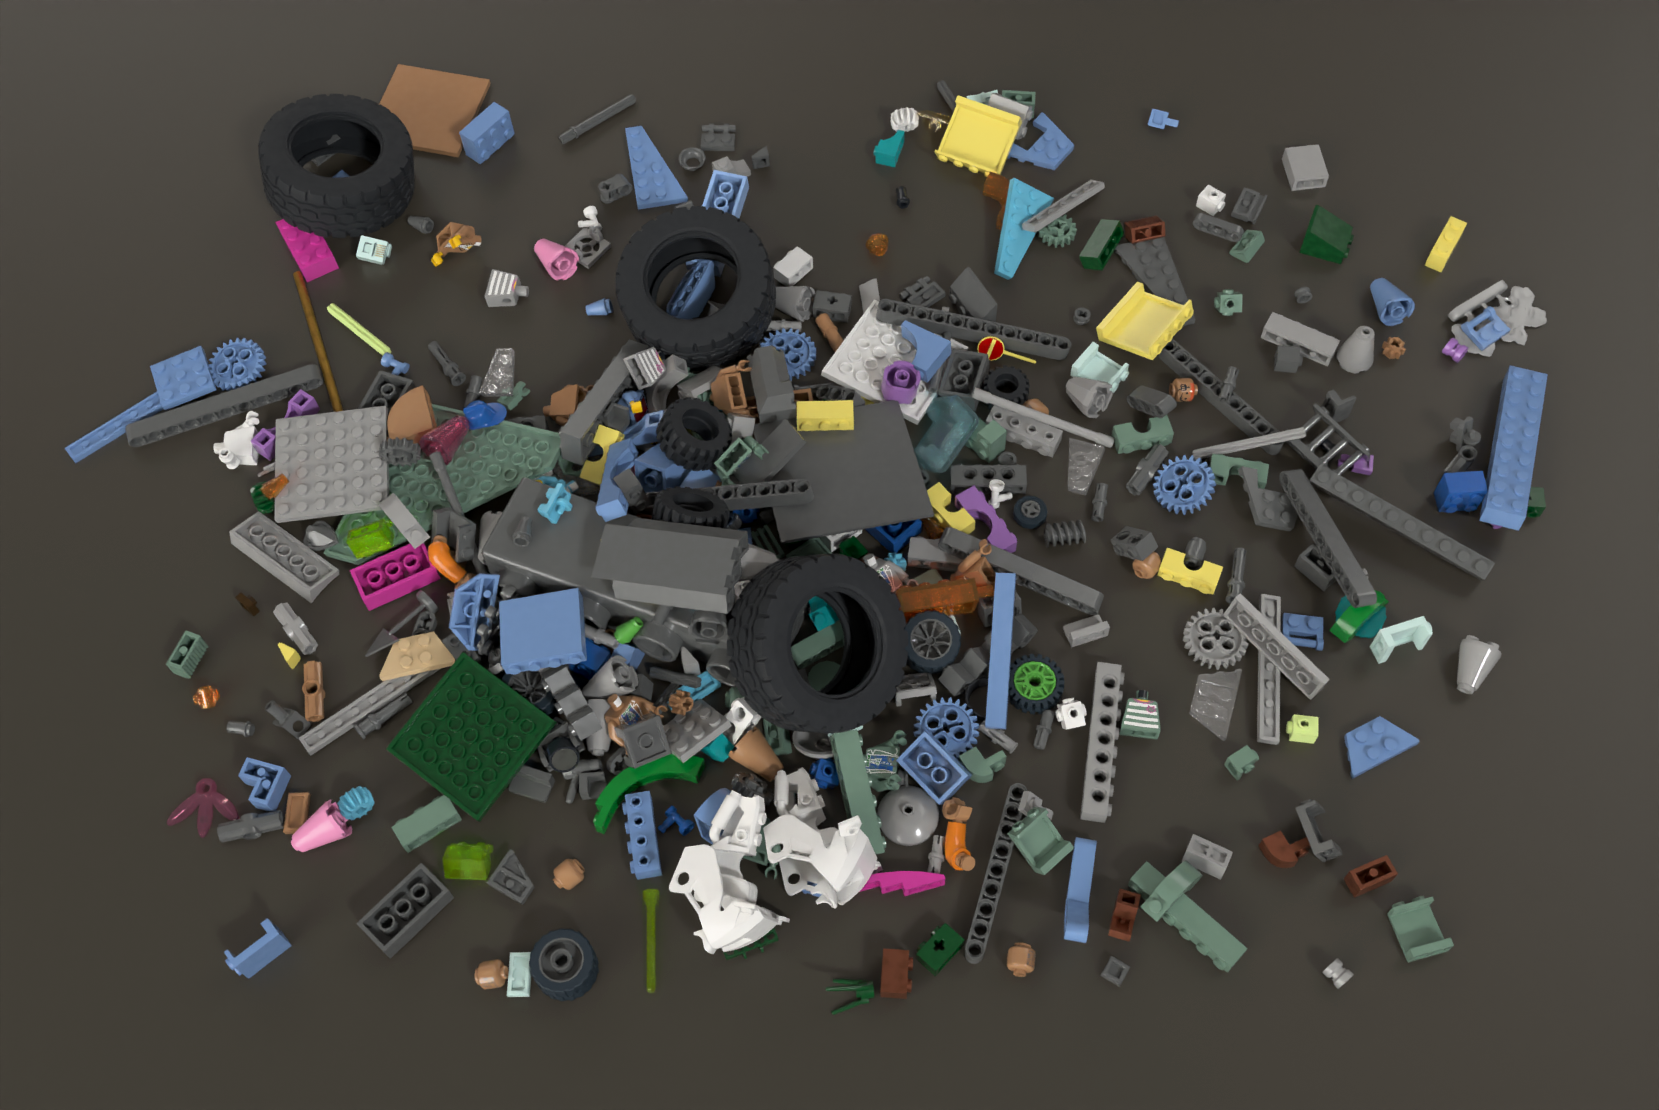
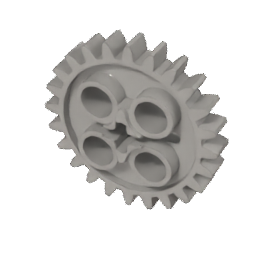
M1212 608L1211 613L1207 609H1204L1203 614L1198 611L1196 617L1191 616L1190 622L1187 621L1183 632L1185 635L1183 641L1187 642L1184 648L1190 649L1188 655H1195L1193 661L1200 659L1201 666L1208 663V669L1212 667V664L1216 666L1217 670H1219L1220 665L1227 669L1228 663L1234 666L1236 660L1240 661L1241 655H1245V649H1247L1249 644L1246 642L1248 639L1223 616V609H1220L1219 613H1216L1215 608ZM1201 628H1206L1209 631H1203ZM1221 628H1226L1228 631H1223ZM1206 645L1210 647V649H1205L1203 646ZM1223 646H1228L1230 649H1225Z

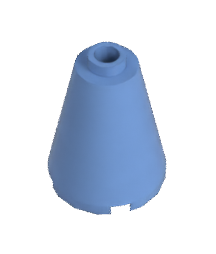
M1378 278L1372 282L1370 290L1381 322L1387 326H1394L1404 322L1402 319L1406 316L1408 318L1411 316L1415 308L1412 298L1385 278Z

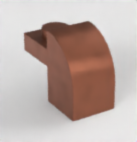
M1280 830L1262 839L1259 848L1266 859L1274 866L1291 868L1296 865L1299 860L1298 858L1309 853L1310 843L1308 838L1305 837L1289 845Z
M1119 889L1108 936L1130 942L1141 894Z

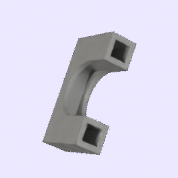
M672 354L663 361L666 371L652 386L645 388L649 413L661 410L666 412V400L670 390L675 384L688 376L686 360Z

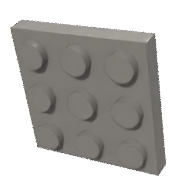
M699 699L693 702V707L690 711L686 712L685 715L677 714L673 720L663 725L671 753L684 763L732 725L727 718L704 700Z

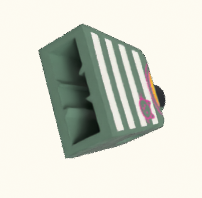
M1138 690L1136 691V699H1128L1119 735L1158 739L1160 734L1158 704L1156 701L1148 700L1147 691Z

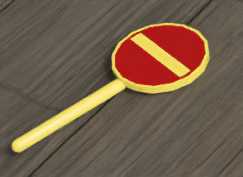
M988 336L978 343V353L988 354V358L991 361L997 360L1003 354L1027 362L1036 363V360L1005 351L1003 342L997 337Z

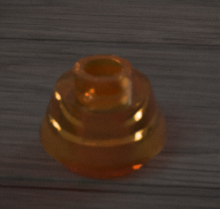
M882 233L873 234L866 241V248L873 255L882 256L888 250L889 239Z

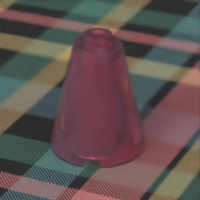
M457 415L420 438L419 445L425 455L430 457L432 453L440 451L447 466L452 461L470 429L468 419Z

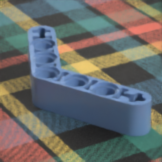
M1075 837L1064 912L1065 940L1086 943L1089 930V896L1096 840Z

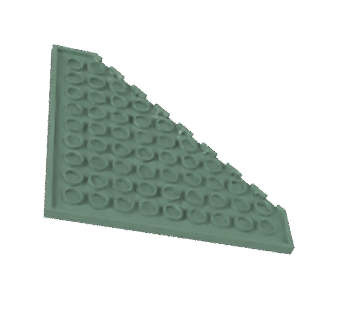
M432 404L440 438L418 446L421 447V458L417 464L412 463V466L405 465L404 467L400 464L397 466L389 464V496L394 493L427 532L432 529L433 510L446 507L451 508L438 473L435 471L430 455L432 453L441 452L446 464V470L462 510L465 513L516 488L523 477L533 480L553 470L561 454L559 433L505 420L494 426L470 430L464 425L465 414L463 411ZM383 510L346 514L335 531L339 543L325 549L324 554L330 558L359 565L408 540Z

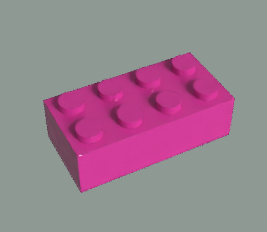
M284 219L275 222L306 282H310L339 268L322 236H317L314 232L310 234L299 230L298 227H293Z
M424 542L416 549L411 544H408L350 570L362 600L369 611L441 579L437 569L429 561L428 550Z

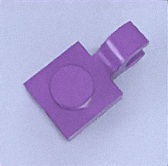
M1341 454V459H1338V467L1350 456ZM1370 455L1368 462L1361 457L1351 466V472L1371 475L1373 472L1374 456Z

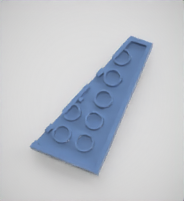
M643 127L625 128L638 210L687 202V195Z

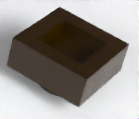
M240 592L235 597L240 605L251 615L255 616L260 612L256 607L257 601L252 596L248 595L246 597Z

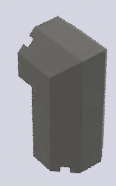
M772 345L756 348L752 356L751 354L747 356V360L750 361L748 362V367L752 368L749 372L760 424L796 418L797 411L794 402V392L789 378L784 351L781 349L778 351Z

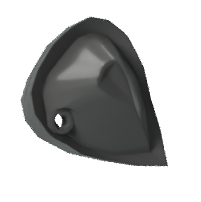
M317 521L306 528L303 543L313 551H321L338 544L339 540L335 530L324 521Z

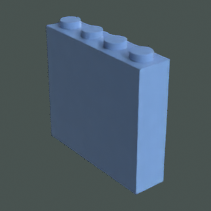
M578 588L499 601L501 666L506 674L514 675L523 671H538L541 668H556L564 664H578L582 661H587L583 597Z

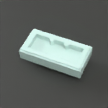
M510 952L508 997H530L531 973L529 961L531 952Z

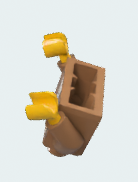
M450 222L436 236L438 253L433 255L431 262L437 267L443 262L441 257H445L448 252L465 253L473 245L480 246L481 236L475 235L472 226Z

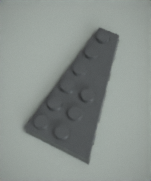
M1164 237L1134 244L1124 243L1117 245L1114 253H1118L1122 258L1121 261L1128 265L1132 270V274L1140 283H1143L1147 292L1182 305L1186 304L1188 299ZM1194 314L1183 326L1195 323Z

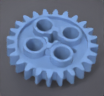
M783 328L782 333L776 330V335L769 333V338L764 337V343H760V347L772 345L776 347V350L780 351L781 349L784 351L791 381L792 376L799 379V374L805 376V370L810 372L811 366H814V360H816L814 342H811L810 336L806 337L805 332L800 335L798 329L795 333L792 332V328L789 329V332H786Z
M236 338L235 342L230 339L228 345L223 343V348L217 347L219 352H213L214 358L209 359L212 363L209 364L214 383L223 391L225 389L231 391L232 389L249 385L252 381L254 383L257 382L255 378L262 377L260 372L265 371L263 366L267 365L264 361L266 356L263 354L264 351L251 339L247 341L246 338H243L242 341Z
M1183 455L1182 460H1179L1178 456H1176V462H1172L1169 459L1170 465L1162 464L1164 470H1157L1160 476L1154 477L1157 482L1153 484L1154 489H1156L1154 494L1157 496V501L1161 502L1163 508L1167 506L1169 512L1174 508L1175 514H1178L1180 510H1182L1183 515L1186 514L1187 510H1190L1193 514V508L1196 507L1200 511V504L1207 506L1205 500H1212L1209 493H1215L1213 488L1216 486L1215 476L1212 473L1211 467H1208L1207 462L1202 463L1201 458L1195 461L1192 455L1187 460L1186 456ZM1180 471H1185L1183 475H1177ZM1196 479H1202L1199 483H1193ZM1169 487H1175L1174 490L1167 491ZM1187 494H1191V495H1192L1190 498L1184 499V496H1185V495H1187Z
M942 697L939 704L934 699V706L931 707L929 704H926L927 711L920 709L922 717L916 716V720L919 723L914 724V728L918 730L914 732V736L919 737L924 731H930L938 740L943 739L946 741L944 747L958 760L960 754L965 753L967 749L973 748L971 744H977V740L974 738L979 736V732L976 731L979 728V724L974 723L977 721V716H971L973 714L972 709L966 711V703L960 706L959 699L955 704L952 703L951 697L948 702H945ZM955 714L957 718L954 721H949L947 716ZM932 721L939 724L936 728L928 727V724ZM947 727L950 732L946 733V731H943V728ZM957 732L965 734L962 739H957L954 735Z

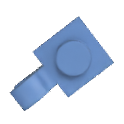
M1152 108L1148 125L1164 129L1165 125L1178 127L1179 120L1168 118V112Z

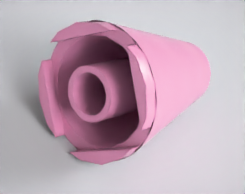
M540 239L536 242L534 251L553 279L559 281L558 279L567 280L575 273L578 268L576 264L577 261L579 262V257L573 249L547 239Z
M331 799L326 801L292 835L291 844L296 851L305 852L352 834V826L347 827L346 821L349 819L346 820L342 816L336 802L331 804Z

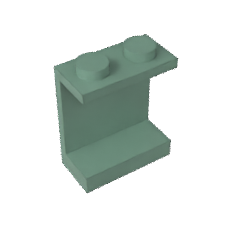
M1419 896L1412 899L1411 903L1405 904L1404 901L1395 903L1387 913L1408 963L1448 952L1454 946L1451 937L1444 939L1429 906L1434 901L1433 897L1425 898L1424 896Z

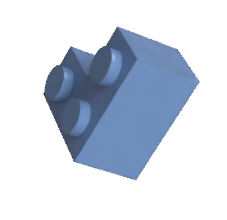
M248 757L238 775L246 785L254 787L248 800L256 808L269 812L276 811L291 778V775L284 767Z

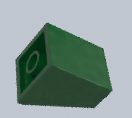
M1315 205L1299 253L1341 264L1343 258L1347 259L1350 248H1347V245H1351L1354 235L1351 234L1353 227L1323 207Z

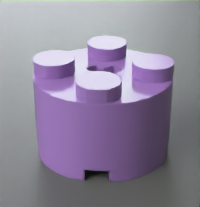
M895 361L892 365H888L884 370L881 383L883 398L886 401H898L899 404H910L917 395L921 379L919 370L917 371L914 365L907 361Z

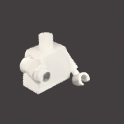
M249 411L246 415V421L242 425L224 434V442L214 443L215 454H219V459L226 464L227 468L235 469L239 464L257 465L258 453L251 440L258 433L254 424H259V419L256 418L259 416L258 413Z

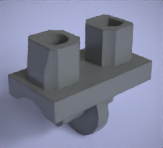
M1468 416L1465 420L1456 417L1450 423V429L1454 430L1450 435V442L1456 444V451L1459 452L1461 447L1467 444L1474 446L1481 441L1480 433L1473 430L1472 417Z

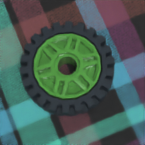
M1030 654L1029 657L1023 655L1021 659L1017 658L1010 665L1009 702L1012 705L1015 704L1016 709L1019 710L1021 708L1024 713L1030 711V714L1035 715V712L1042 714L1043 710H1051L1060 701L1064 690V675L1061 673V668L1056 666L1057 663L1054 660L1050 662L1049 657L1042 658L1041 654H1038L1037 657H1034V654ZM1030 682H1036V683H1038L1039 685H1038V686H1032V685L1030 684Z

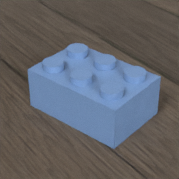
M495 102L459 132L466 155L479 164L487 160L490 155L515 134L509 111Z
M924 731L896 760L939 805H943L946 800H949L972 776L930 731Z

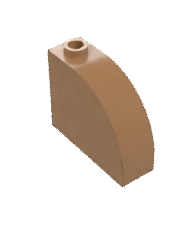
M423 385L405 393L391 408L387 420L389 433L387 440L388 438L395 439L396 437L399 440L406 438L409 441L413 440V444L418 443L422 445L440 438L430 395Z

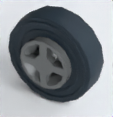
M1024 496L1014 505L1013 515L1018 525L1023 528L1034 529L1045 522L1048 511L1046 504L1040 498Z

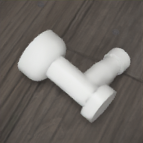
M586 207L583 213L590 220L578 221V227H591L593 225L595 230H601L602 226L596 218V207Z
M993 479L989 483L992 494L988 504H991L994 509L999 508L1000 502L1012 499L1011 492L999 494V492L1003 491L1005 483L998 479Z

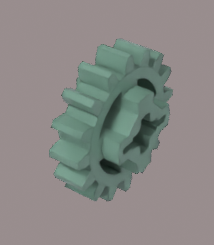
M1066 214L1063 217L1060 216L1038 231L1039 238H1043V243L1048 242V246L1054 244L1055 248L1058 245L1064 247V243L1069 245L1071 240L1074 241L1076 235V223H1072V218L1067 219Z

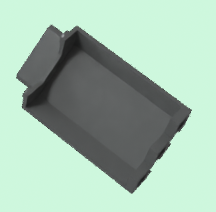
M642 518L634 519L628 526L605 523L591 577L613 580L612 588L616 599L728 614L735 605L734 586L742 578L741 558L749 550L748 531Z

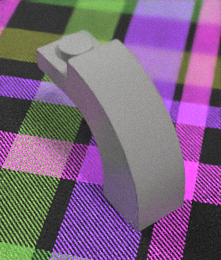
M394 493L378 504L414 549L430 538Z

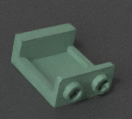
M1034 807L1028 811L1027 816L1022 821L1016 822L1012 826V830L1007 834L1033 871L1045 875L1070 853L1074 847L1070 841H1066L1061 837L1048 818L1047 814L1049 812L1047 809Z

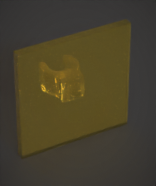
M928 110L917 112L918 116L932 119L928 128L932 129V124L935 123L937 126L936 131L940 130V122L949 124L951 117Z

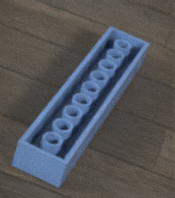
M1511 365L1507 370L1502 384L1486 478L1488 492L1482 501L1479 521L1519 531L1526 518L1548 374Z

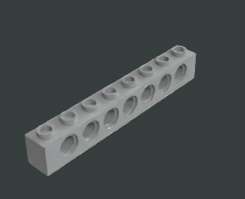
M1097 662L1081 805V820L1105 823L1107 816H1111L1112 804L1108 803L1109 797H1113L1114 785L1110 784L1111 778L1115 777L1116 766L1112 765V761L1116 759L1118 747L1114 746V740H1118L1119 728H1116V721H1120L1121 709H1118V703L1122 702L1123 691H1119L1120 684L1123 685L1125 675V673L1121 672L1122 665ZM1104 684H1111L1113 688H1107ZM1103 702H1109L1112 706L1107 707L1103 705ZM1106 720V721H1108L1110 724H1109V725H1104V724H1102L1100 721ZM1099 739H1105L1108 743L1102 744L1099 742ZM1097 758H1104L1106 762L1100 763L1097 761ZM1095 777H1102L1104 782L1096 781ZM1093 796H1100L1102 801H1095Z

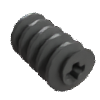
M1077 520L1076 523L1069 521L1068 525L1066 522H1061L1060 525L1055 522L1053 527L1050 523H1047L1045 526L1044 541L1047 548L1049 547V542H1052L1053 547H1056L1057 541L1060 542L1061 546L1064 545V540H1067L1068 545H1071L1072 539H1074L1076 544H1079L1080 538H1082L1083 543L1086 542V532L1081 520Z

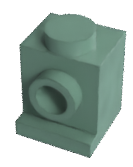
M1246 745L1230 755L1224 765L1237 781L1241 778L1243 772L1247 774L1255 768L1254 764L1259 760V756Z

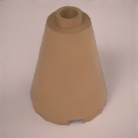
M756 726L753 731L750 730L735 745L737 749L734 753L730 751L728 754L731 759L769 782L775 781L777 772L784 769L783 764L760 729Z

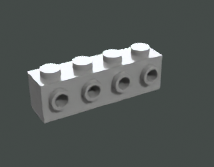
M996 405L993 406L985 422L989 424L994 419L1007 430V441L1015 442L1026 449L1035 450L1044 456L1052 458L1061 442L1063 430Z

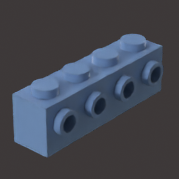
M650 791L625 795L626 802L622 803L624 815L627 814L628 821L625 822L626 834H630L631 841H627L628 852L633 854V861H630L631 873H635L637 880L662 876Z

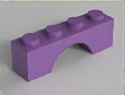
M300 389L288 402V410L284 418L314 415L319 412L320 408L314 397ZM276 427L272 429L262 428L251 440L257 453L269 461L275 457Z
M972 486L955 496V507L958 511L964 508L974 519L981 520L987 524L991 531L987 538V543L1010 553L1016 551V536L1008 531L1002 518L999 519L994 507L986 502L982 491H978L975 486Z

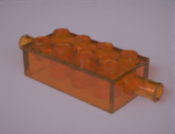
M965 576L955 581H949L948 579L940 580L935 584L924 582L915 587L904 585L899 587L895 594L901 605L899 610L903 611L905 620L908 622L915 614L926 610H935L945 613L947 616L972 613L979 602V598L994 597V587L992 584L976 587L975 578Z

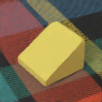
M279 642L278 646L291 669H294L301 659L300 655L295 649Z

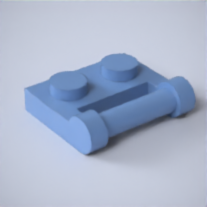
M1491 306L1484 309L1483 313L1470 322L1466 321L1461 325L1462 331L1481 351L1508 334L1511 330L1496 315L1495 309ZM1487 318L1491 321L1477 332L1473 329V327Z
M1283 613L1281 633L1293 645L1311 647L1319 651L1323 650V617ZM1289 635L1312 637L1315 640L1289 637Z

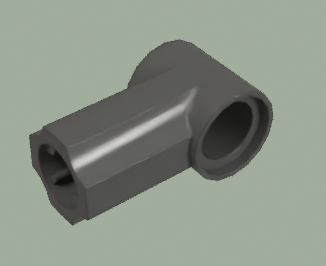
M1471 445L1461 447L1458 454L1443 471V474L1465 472L1475 460L1477 450Z

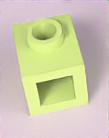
M1294 714L1286 724V733H1289V741L1314 744L1318 737V717Z

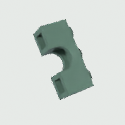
M1168 415L1163 418H1149L1148 432L1145 433L1137 432L1133 428L1132 422L1113 426L1111 436L1115 438L1114 445L1117 453L1128 454L1135 450L1150 449L1155 444L1166 446L1172 443L1174 432Z
M1212 454L1209 467H1211L1212 473H1214L1216 484L1225 486L1230 475H1239L1238 469L1243 466L1257 469L1258 488L1265 489L1269 464L1261 461L1228 457L1223 454Z

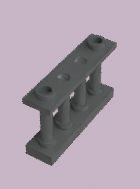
M1316 403L1313 405V410L1316 414L1301 427H1304L1307 432L1321 419L1329 427L1310 444L1305 445L1300 441L1301 438L1285 441L1315 470H1317L1320 464L1330 469L1327 466V462L1349 444L1356 452L1336 470H1331L1340 476L1361 457L1367 462L1370 460L1369 448L1363 443L1360 445L1329 416L1330 413L1324 406L1320 407ZM1335 431L1342 440L1323 457L1320 456L1318 458L1314 454V449Z

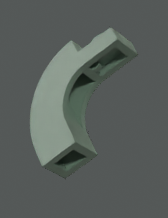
M1185 860L1155 888L1154 892L1141 905V908L1158 922L1185 892L1193 888L1203 875Z

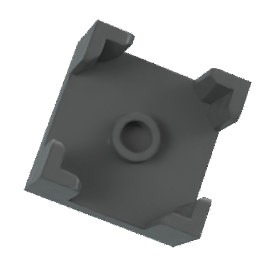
M648 713L642 716L644 720L631 725L621 724L614 727L617 737L622 738L628 756L625 755L623 757L627 766L635 769L671 754L660 715Z

